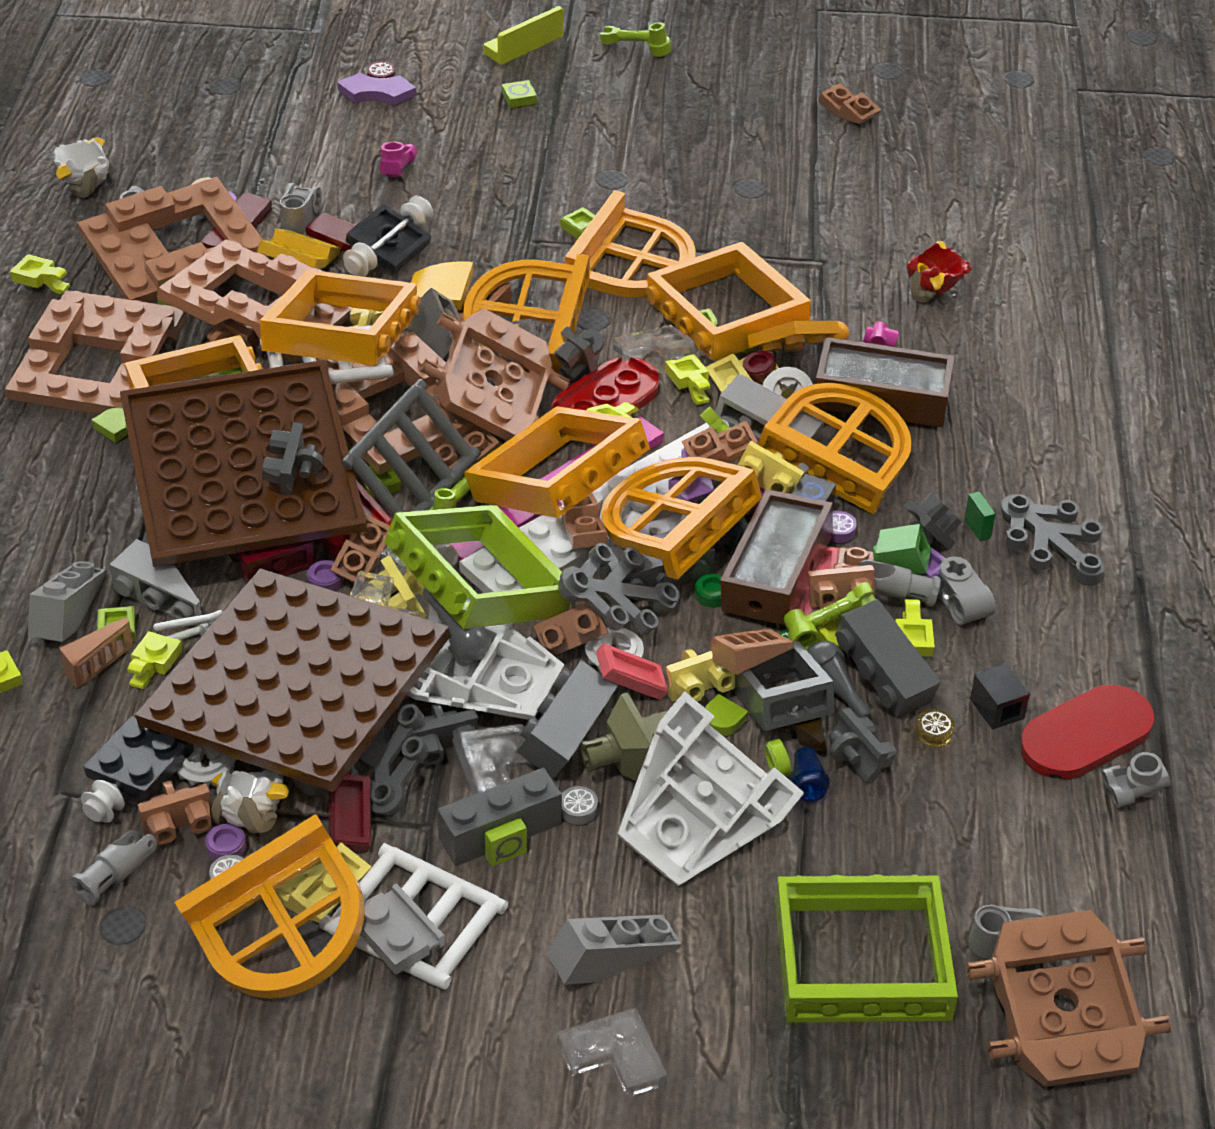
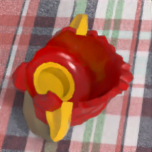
M943 241L934 243L922 254L913 257L906 266L911 283L912 297L920 303L931 300L935 295L947 292L960 279H964L965 274L970 273L972 270L970 263L961 258L956 250L946 247Z

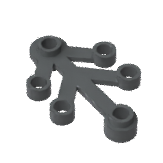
M1022 494L1009 495L1003 499L1001 512L1004 519L1010 523V529L1007 531L1005 540L1006 545L1013 550L1025 548L1028 533L1023 529L1024 524H1027L1034 530V545L1029 559V564L1032 568L1036 570H1046L1049 568L1052 553L1048 550L1049 542L1076 565L1074 577L1079 583L1093 586L1102 580L1104 564L1101 558L1091 553L1084 554L1065 537L1083 539L1088 543H1096L1101 539L1103 526L1095 520H1087L1083 522L1082 526L1046 522L1041 518H1055L1064 523H1072L1076 521L1079 510L1075 502L1065 500L1061 501L1058 506L1035 504L1030 498Z
M598 543L589 551V558L581 568L568 567L561 573L558 582V589L561 595L570 602L585 601L604 619L605 624L612 630H620L629 619L642 634H649L658 626V618L654 612L649 609L640 611L629 599L647 601L651 609L661 615L669 613L678 604L679 591L672 583H658L655 587L621 583L629 572L635 571L643 562L640 552L632 547L627 548L619 555L618 563L604 580L593 579L592 576L598 568L605 567L614 557L612 549L605 543ZM599 595L607 597L614 606L610 607Z
M407 704L399 710L397 718L400 724L388 741L386 725L384 724L371 742L372 749L367 747L358 759V761L374 768L376 782L370 780V809L378 815L392 816L403 808L406 799L403 785L416 765L423 761L428 754V746L418 736H411L413 731L418 729L424 721L423 713L414 704ZM415 714L411 720L407 721L410 715ZM419 746L416 752L411 753L414 747ZM402 749L405 757L391 774V764ZM353 766L349 774L359 775V771Z

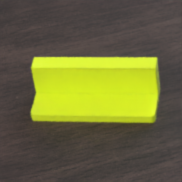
M560 6L555 7L499 33L496 39L484 44V54L500 65H503L563 37L564 9Z

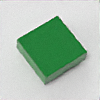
M971 493L968 495L964 520L979 541L991 539L996 513L982 493Z

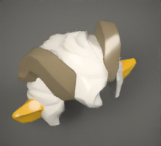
M95 137L90 141L84 139L76 143L60 145L53 151L54 161L58 167L56 172L57 178L59 180L65 179L69 183L71 193L79 198L90 196L106 177L111 178L115 173L113 165L103 152L102 146L105 141L101 138Z
M225 770L224 773L216 775L211 780L212 785L217 787V796L210 812L212 823L221 825L228 822L237 827L245 826L252 833L268 832L277 819L275 813L277 804L280 799L286 798L289 793L287 786L283 784V775L273 771L270 772L269 770L256 773L234 771L232 774L229 773V770Z

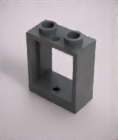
M799 641L793 642V649L738 675L735 674V688L732 689L764 731L835 714L833 680ZM796 676L800 679L797 682L765 689L763 684ZM794 706H798L797 710L791 711Z

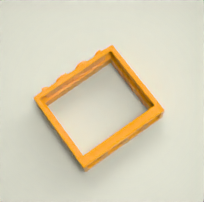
M743 242L647 274V288L645 289L647 300L713 362L733 353L736 354L749 349L747 337L749 334L792 321H810L811 300ZM735 274L773 308L716 327L680 293Z
M306 270L260 319L261 351L376 366L383 356L388 354L394 342L399 340L400 335L405 328L409 327L413 318L418 315L421 297L417 296V284ZM317 303L383 312L369 330L302 321Z
M241 335L125 363L129 389L181 382L238 367L241 368L242 372L262 369L261 364L256 363L252 347H246Z
M556 406L467 469L464 474L474 502L559 518L649 451L650 446L641 419ZM570 440L598 444L549 481L522 476ZM557 500H562L563 505L559 507Z

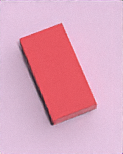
M604 643L596 650L603 679L661 700L668 693L661 665Z

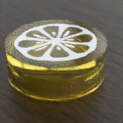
M926 710L918 716L916 735L922 742L928 745H945L953 737L954 720L948 713L942 710Z

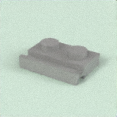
M397 883L392 886V890L388 893L383 894L381 892L364 902L365 915L360 935L395 975L428 956L431 949L436 946L441 948L445 945L444 934Z

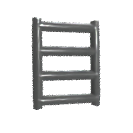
M418 379L341 460V464L346 469L350 470L352 468L392 518L395 513L405 512V510L362 459L373 446L420 502L413 511L430 510L434 506V492L440 488L451 489L481 455L477 447L469 446L426 392L428 385L422 379ZM416 401L461 456L451 469H449L405 414ZM394 424L399 427L441 479L430 492L384 437V434Z

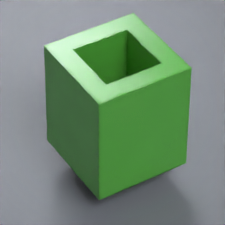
M921 524L880 530L877 545L873 547L874 561L907 568L913 574L927 573L931 547Z

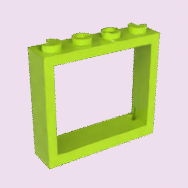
M497 505L398 512L394 514L384 543L463 629L550 619L568 611L571 602L566 600L558 589V582L562 571ZM480 541L526 589L477 594L432 545Z
M915 874L911 876L797 875L778 877L775 908L786 1023L953 1021L958 994L939 876H917ZM924 910L934 983L798 984L791 911Z

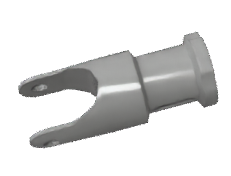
M863 560L859 563V566L873 565L876 577V594L904 600L906 597L923 601L926 606H934L940 588V577L932 576V578L913 574L907 568L872 560Z
M128 831L120 839L115 840L94 858L95 863L82 874L76 873L71 877L70 885L74 893L84 903L94 906L99 901L100 894L112 884H119L154 852L157 846V839L152 834H147L140 839V834L137 831ZM132 836L133 841L130 843L129 839Z

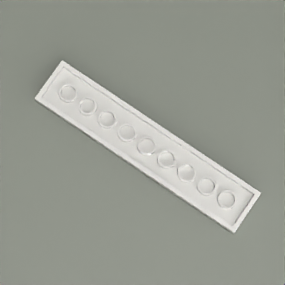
M723 420L729 427V423L726 420ZM705 423L623 469L592 492L599 504L601 521L603 503L616 485L631 474L647 466L670 459L681 458V449L684 448L681 441L710 428V426ZM672 478L658 481L642 490L665 495L669 491V479ZM712 480L713 487L716 488L721 485V481ZM629 500L621 513L622 523L629 528L652 506ZM663 509L650 522L660 520L671 514L672 511ZM541 515L519 528L562 572L568 567L578 568L583 565L589 558V551L595 547L573 549L562 516L554 518ZM608 537L607 545L610 548L616 546V544L612 542L611 539ZM486 547L459 561L460 572L483 593L526 589Z

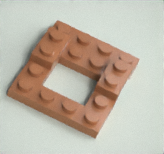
M218 177L166 193L162 186H158L106 203V213L77 222L78 232L123 299L138 300L146 303L157 300L158 287L213 249H206L203 243L200 242L168 253L153 232L154 229L204 213L212 226H215L224 239L235 241L242 247L255 253H259L257 252L260 240H263ZM265 255L268 259L272 260V257Z
M225 239L158 287L157 299L211 325L233 318L252 327L259 339H261L260 319L306 270H322L312 268L297 261L294 257L282 253L273 260H270L263 254L255 253L242 247L235 241ZM236 274L281 296L267 306L248 298L243 293L233 290L224 297L219 296L212 290ZM317 303L302 321L342 326L350 319L352 308ZM281 353L283 359L294 364L302 359V356Z
M66 290L60 300H51L28 337L30 349L5 388L6 398L101 414L111 408H123L120 391L129 390L125 363L158 355L166 338L176 339L187 319L186 312L169 305ZM74 343L121 351L122 363L111 383L55 374Z
M413 331L406 335L402 332L399 340L395 341L390 347L388 354L384 355L386 365H391L394 370L392 377L331 384L345 440L352 448L377 423L369 415V403L364 399L403 381L411 387L418 379L424 380L428 385L426 392L461 436L470 433L478 426L444 408L434 392L437 379L420 372V369L426 358L443 368L446 362ZM316 358L317 361H326L328 371L340 370L337 361ZM352 363L353 368L371 366ZM428 415L412 421L433 449H436L447 440ZM399 428L384 434V437L405 463L421 456ZM374 446L363 457L379 475L392 469Z

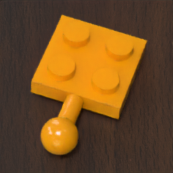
M792 321L749 334L747 337L749 348H763V351L775 352L785 347V352L803 350L805 343H808V345L824 344L825 337L848 340L850 333L847 325L840 321Z

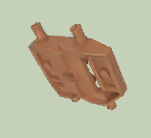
M484 308L468 317L465 321H458L443 312L437 325L454 333L448 360L443 368L426 358L420 369V372L437 379L434 392L445 409L506 441L539 419L536 413L547 383L564 391L570 379L554 372L551 368L552 363L546 341ZM475 340L486 347H478L472 341ZM493 351L507 357L508 359L514 362H506L505 360L495 356ZM520 365L529 369L528 373L523 371V368ZM486 377L494 380L497 386L489 384Z
M1091 910L1004 922L1000 928L992 957L989 960L966 962L965 964L968 980L992 977L996 994L1005 1009L1009 1039L987 1042V1052L989 1053L990 1060L1014 1056L1016 1065L1044 1087L1135 1073L1139 1068L1143 1045L1147 1036L1171 1033L1172 1030L1171 1022L1168 1023L1170 1020L1168 1015L1146 1019L1140 1017L1123 963V957L1146 955L1147 946L1144 944L1145 939L1143 937L1122 941L1116 939L1115 935ZM1092 956L1093 962L1045 969L1039 968L1018 973L1015 969L1017 966ZM1054 996H1068L1074 1002L1075 1010L1071 1012L1060 1010L1054 1002Z

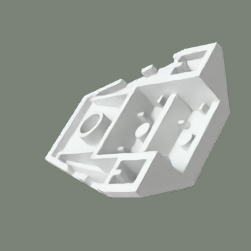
M431 606L428 620L441 623L437 612ZM513 623L487 626L485 628L490 634L491 644L482 659L471 663L459 661L448 649L450 643L447 641L408 692L407 696L415 700L530 720L532 716L536 717L538 714L536 709L553 688L554 683L564 668V664L532 637L526 639L512 627Z
M685 691L658 723L617 832L619 838L677 887L780 823L804 794L801 789L775 767L767 773L764 772L711 727L709 723L715 716Z

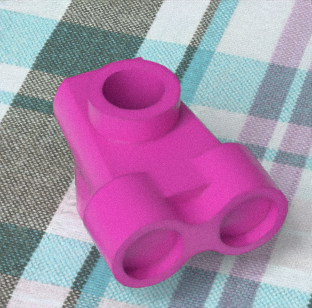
M400 142L382 144L380 153L382 160L379 166L381 173L388 177L402 176L404 167L412 163L417 156V148L412 144L404 145Z
M878 321L874 323L873 328L867 326L863 342L895 347L899 331L889 329L886 323Z

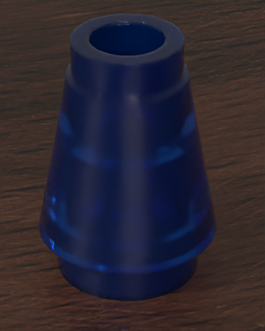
M801 747L794 753L792 783L804 792L800 799L806 802H815L822 799L830 786V779L816 751L811 747Z

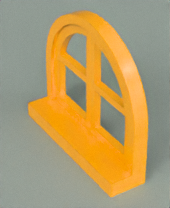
M614 190L565 256V264L574 265L577 254L589 255L590 279L587 288L616 296L641 298L647 297L645 292L647 280L632 281L631 279L642 263L663 269L695 258V246L691 237L678 225L663 218L625 208V193ZM625 225L654 233L642 251L613 243ZM661 236L669 240L677 248L680 256L679 261L650 253ZM605 253L634 261L622 279L593 272V269Z
M577 254L574 265L542 260H517L491 269L482 275L468 292L464 304V321L484 308L496 315L513 317L512 324L518 327L521 319L554 323L548 351L552 363L551 368L554 372L561 374L560 368L563 364L556 359L554 352L564 343L561 332L567 326L572 329L573 335L575 334L590 279L589 255ZM525 278L517 305L485 300L500 285L515 279ZM532 278L566 282L558 311L525 306ZM475 340L472 341L478 347H486ZM493 351L495 356L505 360L506 362H514L508 359L507 357Z
M821 383L809 385L794 392L764 426L759 445L773 454L777 452L783 454L782 459L795 467H798L803 462L810 467L807 474L836 483V495L874 515L879 509L885 493L907 462L911 451V436L906 423L895 409L874 394L849 385ZM840 402L858 408L845 423L818 409L813 404ZM804 411L838 429L839 432L826 447L789 427L799 413ZM869 413L886 428L892 441V447L858 430V427ZM850 437L889 457L878 473L839 454Z
M701 457L676 458L647 466L622 480L606 497L602 506L601 517L607 530V535L612 542L624 549L632 547L638 550L640 554L661 559L667 577L678 580L761 500L762 494L754 469ZM684 476L665 495L642 490L658 481ZM698 476L723 482L700 504L676 499ZM629 500L652 506L629 528L622 523L621 513ZM663 509L687 515L663 539L640 533Z
M316 814L175 901L181 915L190 925L209 962L219 976L239 992L258 998H282L299 994L315 987L330 977L346 961L357 944L365 915V904L360 885ZM321 861L338 890L291 919L275 890ZM262 898L279 927L231 956L216 927ZM341 901V915L337 929L327 946L314 957L297 928ZM285 937L301 964L300 967L293 970L273 974L254 972L240 965Z

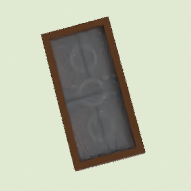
M825 337L815 384L836 383L865 390L888 403L902 417L904 422L943 427L955 356ZM840 402L813 404L818 409L851 414L858 408Z
M766 489L720 580L722 612L785 625L784 616L789 611L799 608L809 587L808 571H815L833 535V503Z

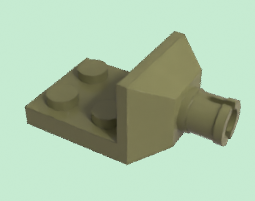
M628 692L621 694L607 720L606 734L603 737L580 743L581 757L587 770L590 772L602 766L616 764L622 775L637 782L658 723L668 710L642 718Z

